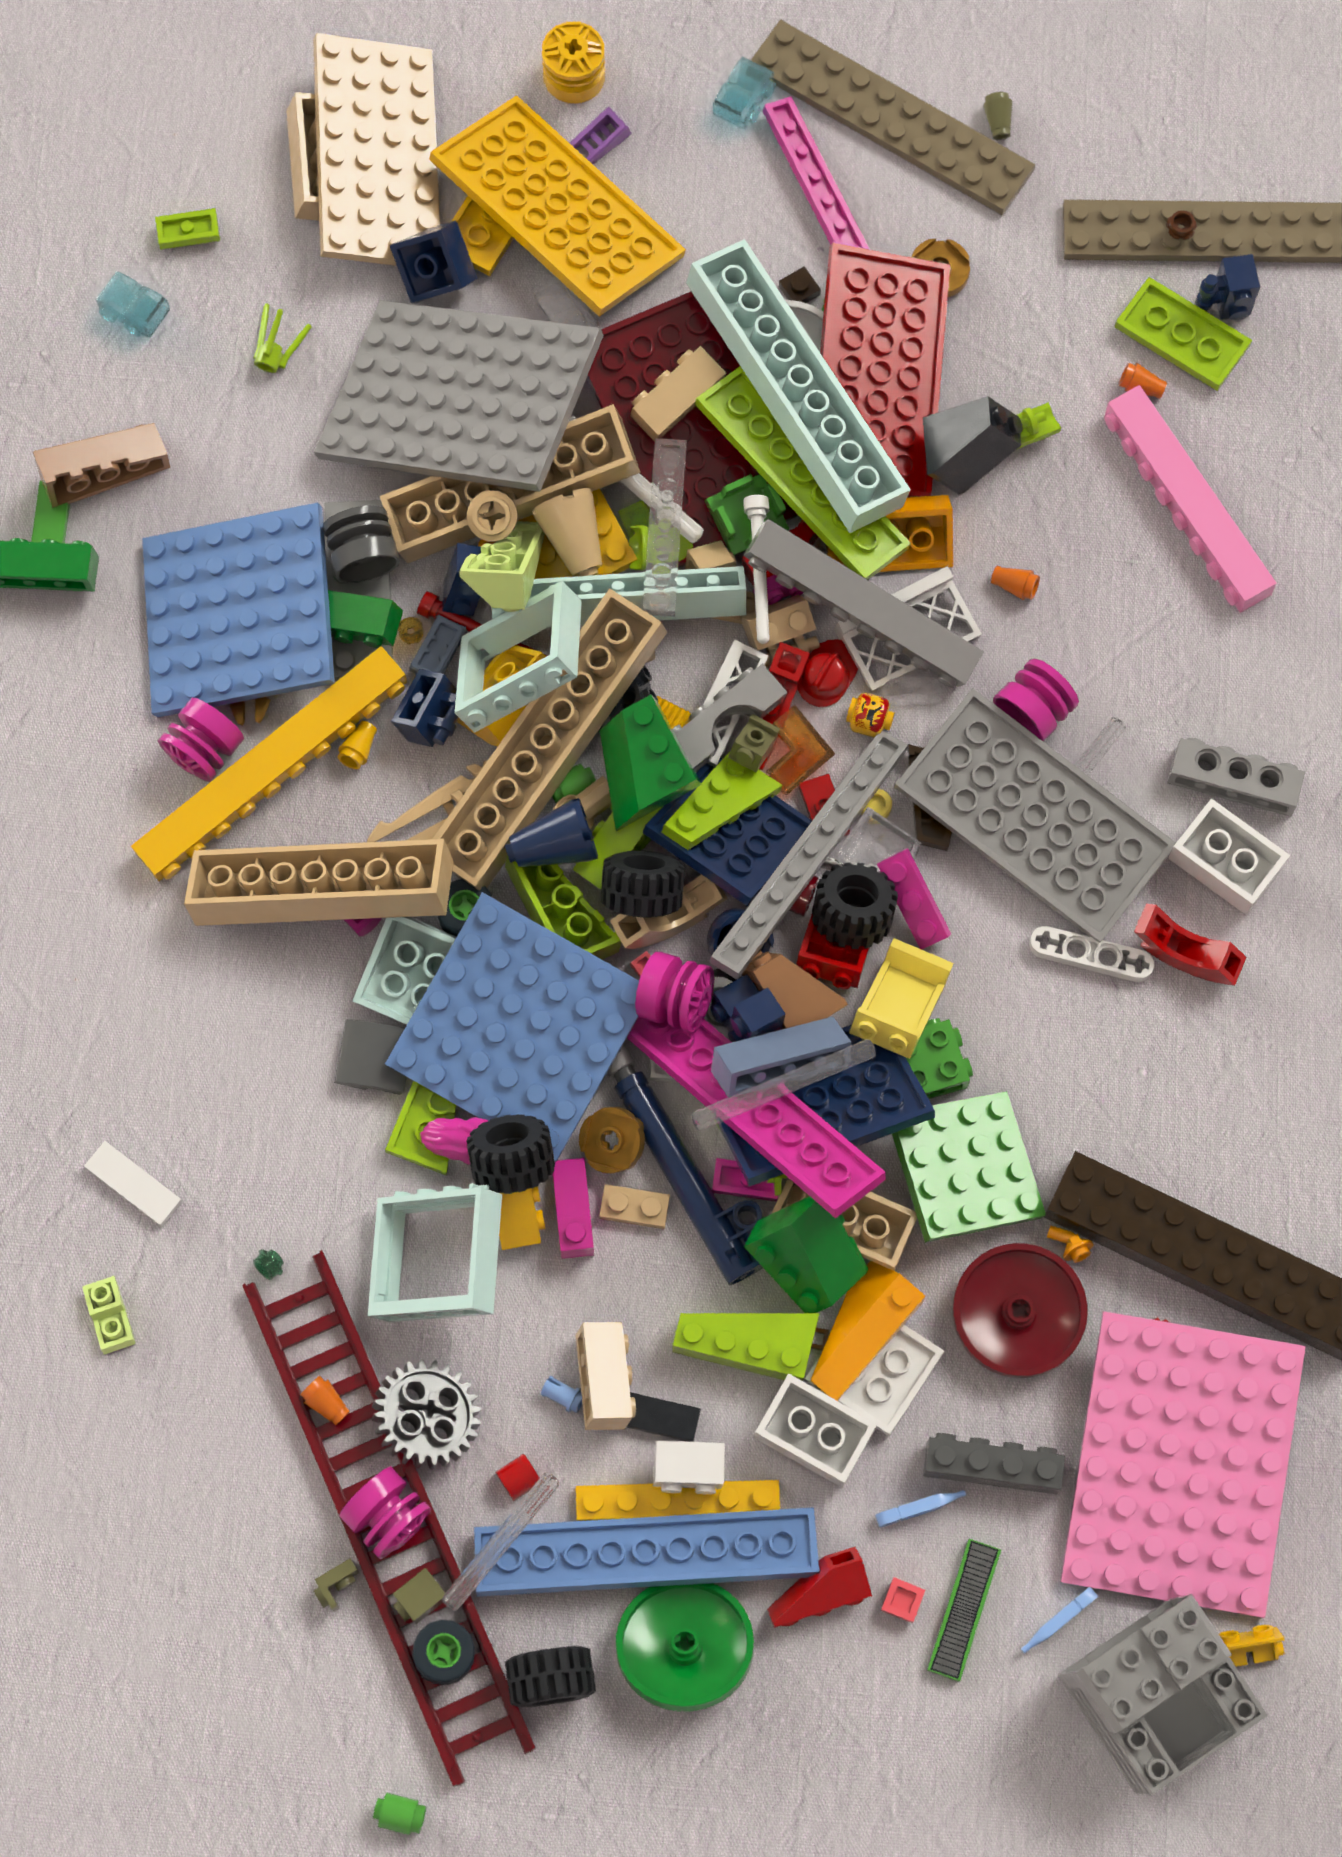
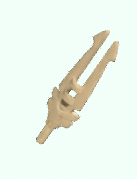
M488 760L483 761V766L472 764L466 766V769L476 778ZM460 775L427 796L393 822L385 823L380 821L369 835L367 842H376L442 805L449 816L455 808L452 800L454 799L458 803L475 778L469 780ZM447 818L407 840L433 839Z

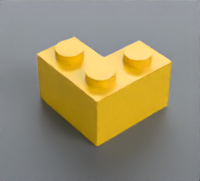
M538 1186L523 1192H513L512 1194L500 1193L502 1194L499 1237L502 1250L541 1243L539 1230L546 1228L542 1209L535 1210L534 1202L541 1201Z

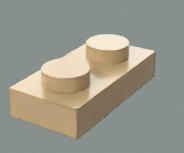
M605 1184L599 1218L665 1229L670 1194Z

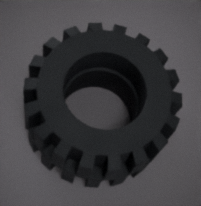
M626 851L613 854L603 862L601 903L610 910L633 917H660L677 912L682 907L685 867L683 863L675 858L657 852Z
M846 862L842 867L838 864L832 866L831 871L826 870L823 873L816 889L812 907V921L814 925L818 926L817 931L820 935H827V941L831 943L835 941L839 947L843 948L847 945L851 946L852 949H859V946H863L866 949L872 947L873 942L879 944L883 941V937H887L890 932L897 906L898 894L897 891H894L895 885L893 881H887L888 876L884 872L879 873L876 867L870 866L869 868L864 866V863L857 862V865H852L851 862ZM848 904H854V905H858V906H860V907H854V906H851V905H848Z
M517 1114L493 1118L488 1122L478 1125V1128L473 1129L467 1138V1150L474 1183L476 1185H489V1190L504 1194L523 1192L539 1186V1183L545 1182L549 1179L548 1176L554 1172L555 1160L548 1125H545L543 1120L536 1119L534 1116Z
M583 1646L549 1648L518 1654L505 1661L510 1705L516 1707H536L584 1699L596 1692L591 1650Z

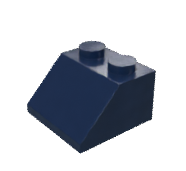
M456 220L429 228L389 245L411 303L462 289L478 279Z

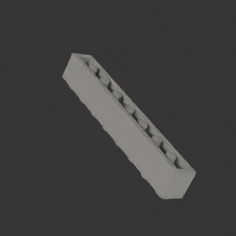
M769 519L762 523L743 555L750 559L749 565L763 573L768 570L777 576L775 580L782 586L792 589L794 586L804 593L803 598L817 606L820 603L831 609L830 614L842 622L849 620L856 624L859 633L871 639L875 636L885 642L883 646L896 655L905 654L912 659L910 663L925 672L928 669L938 675L937 680L950 688H954V686L960 687L967 683L984 653L981 649Z

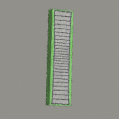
M968 1539L927 1671L960 1682L1001 1549Z

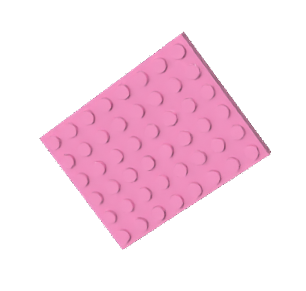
M1103 1311L1060 1582L1165 1601L1192 1594L1200 1607L1265 1618L1306 1346Z

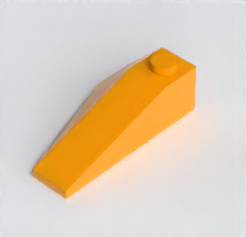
M873 1261L867 1264V1273L847 1291L810 1380L823 1393L837 1401L918 1310L926 1297L900 1273Z

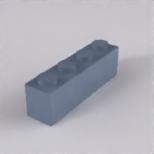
M832 1016L714 1047L711 1073L727 1097L730 1098L846 1067L848 1065L851 1041Z

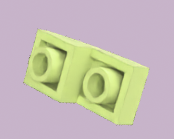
M112 1276L82 1286L102 1353L105 1355L136 1344L116 1278Z

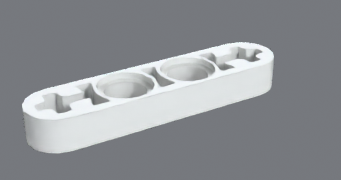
M1049 926L1038 927L1033 931L1029 940L1031 952L1039 958L1133 982L1146 981L1154 969L1153 957L1146 951L1104 940L1099 943L1092 937ZM1044 935L1048 936L1049 943L1058 945L1059 939H1063L1061 954L1055 953L1058 946L1048 945L1046 949L1040 948V942L1036 940H1041ZM1073 942L1079 943L1084 947L1085 954L1080 958H1073L1068 954L1067 946ZM1105 950L1113 952L1116 956V963L1111 966L1103 965L1099 961V953ZM1123 955H1127L1128 957L1125 962L1135 964L1137 959L1143 961V966L1147 967V969L1137 973L1133 965L1125 964L1124 970L1119 969V966L1123 960Z

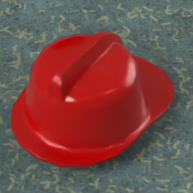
M831 639L819 643L820 648L814 649L809 656L798 691L802 699L810 705L828 707L837 703L845 694L858 672V668L844 642L839 639Z

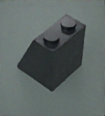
M989 396L923 417L927 475L957 494L966 492L1021 446L1020 433L1023 431V426L1020 418Z

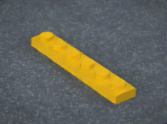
M779 1480L724 1481L722 1489H716L715 1494L695 1493V1488H682L680 1493L661 1492V1487H653V1484L576 1486L577 1521L780 1510Z

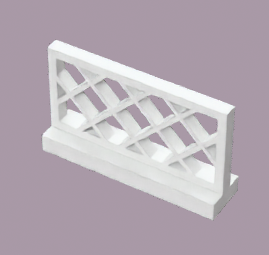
M948 566L892 594L912 608L916 606L928 610L927 617L931 618L932 612L948 616L949 621L946 628L948 630L951 629L953 619L966 622L971 633L961 638L968 642L982 635L952 581L953 575ZM947 590L949 591L954 600L952 611L934 606L937 595ZM932 598L930 605L923 603ZM957 607L961 614L955 613ZM849 620L837 622L834 631L839 640H843L870 692L918 669L912 664L903 665L894 662L896 658L894 653L891 660L873 655L877 640H880L875 636L870 653L857 650L851 639L861 635L857 631L858 626ZM862 658L868 659L866 665L863 662ZM871 660L889 666L886 677L874 682L868 671ZM893 667H894V668H897V669H900V670H898V671H896V672H894V673L891 674V671H892V668H893Z

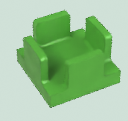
M750 474L724 486L720 493L705 500L728 550L734 556L745 552L752 542L751 520L744 513V498L747 496H767L769 498V512L766 514L767 517L764 519V522L769 519L789 531L783 516L786 507L780 495L770 484H767L760 474L752 477Z

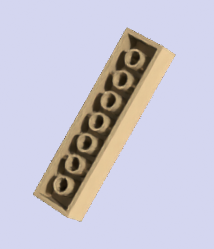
M613 404L568 422L540 492L430 476L381 495L380 499L387 511L388 523L391 525L398 553L407 563H411L457 545V543L477 537L469 528L467 510L471 501L482 492L495 490L510 497L515 503L518 521L533 515L532 510H534V507L556 496L563 495L565 497L573 495L572 491L582 488H590L591 491H595L641 472L621 416ZM492 502L490 513L479 515V518L489 520L493 530L495 521L505 518V515L497 513L494 502Z
M444 839L194 850L184 905L195 926L446 915L453 859Z

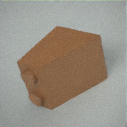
M759 950L742 973V976L748 974L759 992L766 988L770 989L786 1013L782 1029L828 1018L848 1005L843 997L781 954L762 953Z

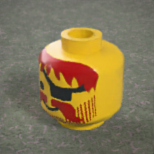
M863 692L858 698H852L846 722L850 723V728L853 732L875 738L884 729L890 731L895 712L889 711L890 703L888 699Z

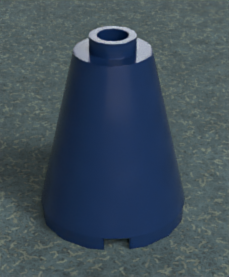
M580 798L570 800L509 836L510 843L505 844L510 863L517 862L518 867L591 862L598 859L594 839Z

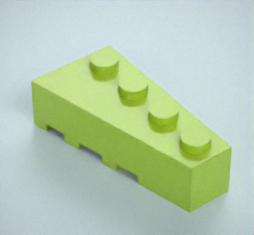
M662 807L618 831L615 830L612 812L606 822L600 821L592 833L598 859L591 862L575 863L576 865L572 870L601 889L604 860L613 854L621 852L642 851L651 841L649 837L642 833L644 827Z
M681 1313L672 1345V1353L780 1380H785L789 1373L803 1381L819 1313Z

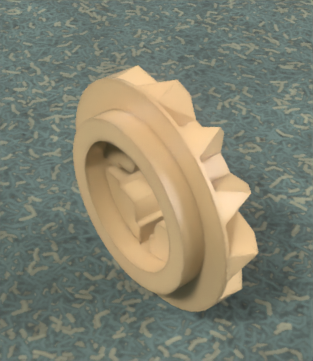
M495 490L485 491L478 494L469 504L467 522L471 531L478 538L495 542L506 539L515 529L518 518L515 503L506 494ZM492 502H494L495 511L505 515V518L495 521L493 530L489 520L479 518V515L490 513Z

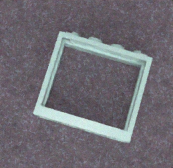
M563 581L530 598L525 609L515 612L506 611L461 637L454 713L474 733L577 678L582 600ZM552 625L549 656L483 691L486 661ZM564 669L568 674L561 677L560 675Z
M472 1183L469 1184V1189L457 1186H444L443 1191L440 1192L432 1189H418L417 1194L395 1191L394 1196L377 1198L368 1316L387 1322L494 1314L502 1194L489 1190V1185H476ZM474 1207L468 1295L399 1300L405 1215L408 1213Z

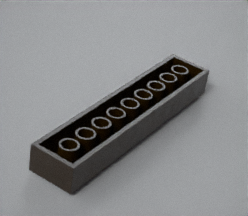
M1077 1151L1074 1152L1044 1218L1342 1361L1341 1277Z

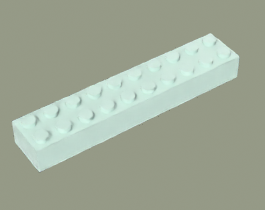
M741 240L693 262L686 281L688 287L849 533L902 508L910 488L746 240Z

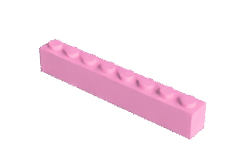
M1138 385L1108 402L1104 417L1106 425L1112 432L1118 434L1122 440L1121 444L1125 453L1129 457L1133 456L1138 464V470L1145 481L1151 482L1160 504L1166 505L1172 513L1175 526L1180 531L1184 530L1189 538V544L1193 552L1198 556L1201 555L1205 561L1210 577L1215 581H1219L1224 589L1223 593L1228 603L1232 606L1235 605L1241 613L1271 596L1277 584L1141 386Z

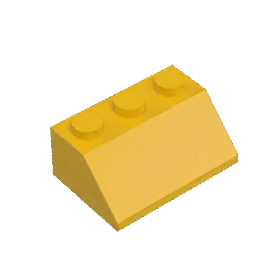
M516 645L498 654L484 671L483 691L546 656L541 651ZM527 705L475 733L459 717L456 722L488 744L498 747Z

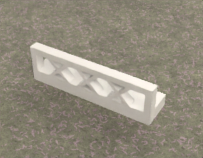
M734 639L703 704L704 707L708 708L715 702L713 697L728 684L738 682L737 678L742 674L738 663L742 653L759 661L757 667L761 664L765 665L769 656ZM734 670H735L737 676L731 678V676H732V674H733V672H734ZM741 714L729 715L731 719L729 725L716 728L715 725L713 726L712 736H714L718 746L715 755L708 762L713 767L717 766ZM725 732V734H724V736H723V738H722V740H721V739H720V736H719V733Z

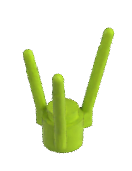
M266 303L263 307L257 348L253 359L254 365L259 369L276 373L278 367L285 369L288 359L306 337L312 326L307 324L283 354L281 352L282 347L274 342L283 310H277L268 340L265 341L270 305Z

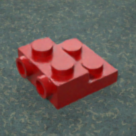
M811 914L796 965L817 980L821 978L832 981L833 985L839 989L846 990L850 987L858 989L869 948L865 949L863 946H859V949H852L851 946L847 945L843 948L839 947L835 941L832 943L827 941V935H820L817 931L818 926L813 924V915Z

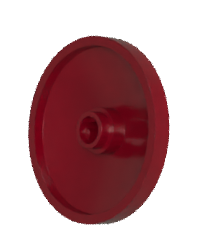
M1012 1243L997 1246L986 1251L967 1267L955 1290L952 1316L961 1344L976 1362L999 1375L1012 1378H1030L1056 1369L1072 1355L1085 1332L1088 1308L1085 1291L1080 1279L1070 1265L1061 1257L1040 1246Z

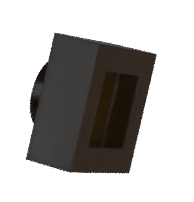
M805 266L779 280L778 287L788 300L807 303L821 295L820 287Z

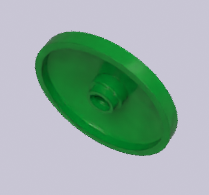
M714 1583L648 1587L632 1600L620 1619L616 1633L617 1660L626 1682L636 1694L657 1707L677 1712L703 1710L727 1699L739 1688L746 1678L754 1654L753 1629L750 1619L740 1602L727 1590Z

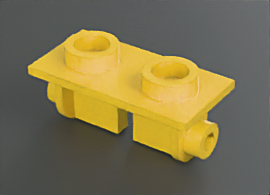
M1258 1625L1253 1627V1631L1239 1633L1235 1630H1228L1219 1634L1232 1654L1229 1658L1235 1667L1248 1665L1246 1652H1252L1254 1664L1278 1660L1279 1656L1284 1655L1283 1643L1279 1641H1285V1637L1277 1627L1271 1625Z

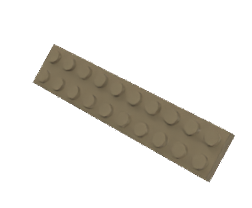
M781 19L748 63L749 71L1002 216L1035 169L1034 163Z
M1064 199V260L1221 262L1222 258L1253 254L1254 262L1342 263V203ZM1177 211H1188L1195 218L1197 228L1190 239H1174L1168 233L1169 229L1166 227L1167 220Z

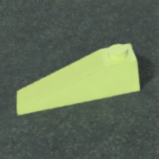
M517 521L515 529L506 539L496 541L493 544L485 543L481 546V553L479 555L470 554L466 557L459 571L460 578L492 608H502L507 612L525 609L531 595L545 533L537 522Z

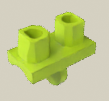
M1049 402L1032 409L1029 407L1022 410V413L1017 414L1023 426V431L1020 433L1021 446L1018 449L1061 432V427L1052 413Z

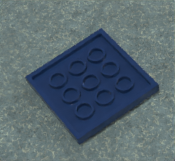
M708 763L696 772L699 781L702 783L715 767ZM695 789L664 805L645 825L642 833L746 906L753 901L812 822V820L779 797H768L757 808L745 811L739 816V819L731 824H724L715 834L687 850L661 833L664 824Z

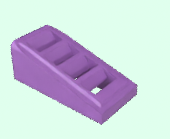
M608 106L570 144L576 150L582 145L590 153L586 159L594 164L623 142L631 134V131ZM608 124H611L616 129L613 133L606 128ZM601 131L607 139L602 141L596 133ZM590 138L598 145L595 150L587 142Z

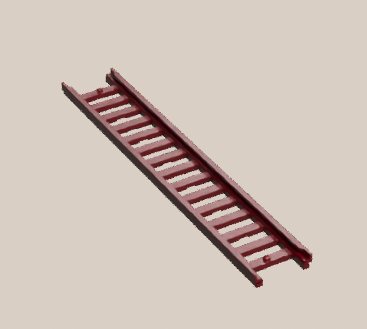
M320 1250V1253L312 1257L322 1279L317 1284L267 1306L264 1305L255 1282L247 1285L243 1284L242 1286L336 1510L340 1515L350 1499L376 1475L342 1489L335 1472L386 1450L393 1445L390 1444L382 1447L381 1444L386 1438V1435L383 1434L329 1458L322 1441L371 1420L373 1415L379 1411L372 1408L373 1403L348 1413L337 1425L330 1421L316 1428L309 1412L312 1408L304 1404L306 1400L300 1395L301 1391L296 1380L354 1355L361 1372L336 1382L332 1386L341 1397L367 1385L373 1400L380 1399L375 1395L378 1388L381 1387L323 1250ZM329 1295L335 1309L334 1312L277 1336L271 1322L272 1319ZM339 1325L342 1326L348 1340L347 1342L290 1367L284 1353L285 1349ZM399 1452L397 1457L400 1464L392 1468L402 1479L406 1477L412 1492H416L420 1498L413 1508L423 1502L431 1508L429 1515L425 1519L427 1526L420 1528L402 1547L379 1559L373 1553V1550L368 1552L361 1535L372 1528L368 1526L364 1530L354 1533L342 1519L341 1521L454 1787L465 1783L455 1758L460 1753L513 1729L525 1754L532 1752L536 1747L519 1707L510 1705L507 1679L413 1460L410 1458L406 1464H403L404 1454ZM433 1539L440 1555L439 1558L381 1583L374 1565ZM424 1568L432 1576L447 1571L454 1587L445 1592L448 1599L429 1615L460 1602L467 1620L459 1624L464 1626L469 1634H474L481 1651L474 1655V1663L469 1673L487 1665L494 1684L437 1710L433 1706L428 1691L442 1685L434 1684L421 1677L413 1659V1645L408 1646L401 1628L414 1623V1621L410 1618L405 1622L399 1613L395 1614L388 1599V1596L395 1593ZM501 1697L508 1716L456 1740L448 1741L441 1725L442 1723Z

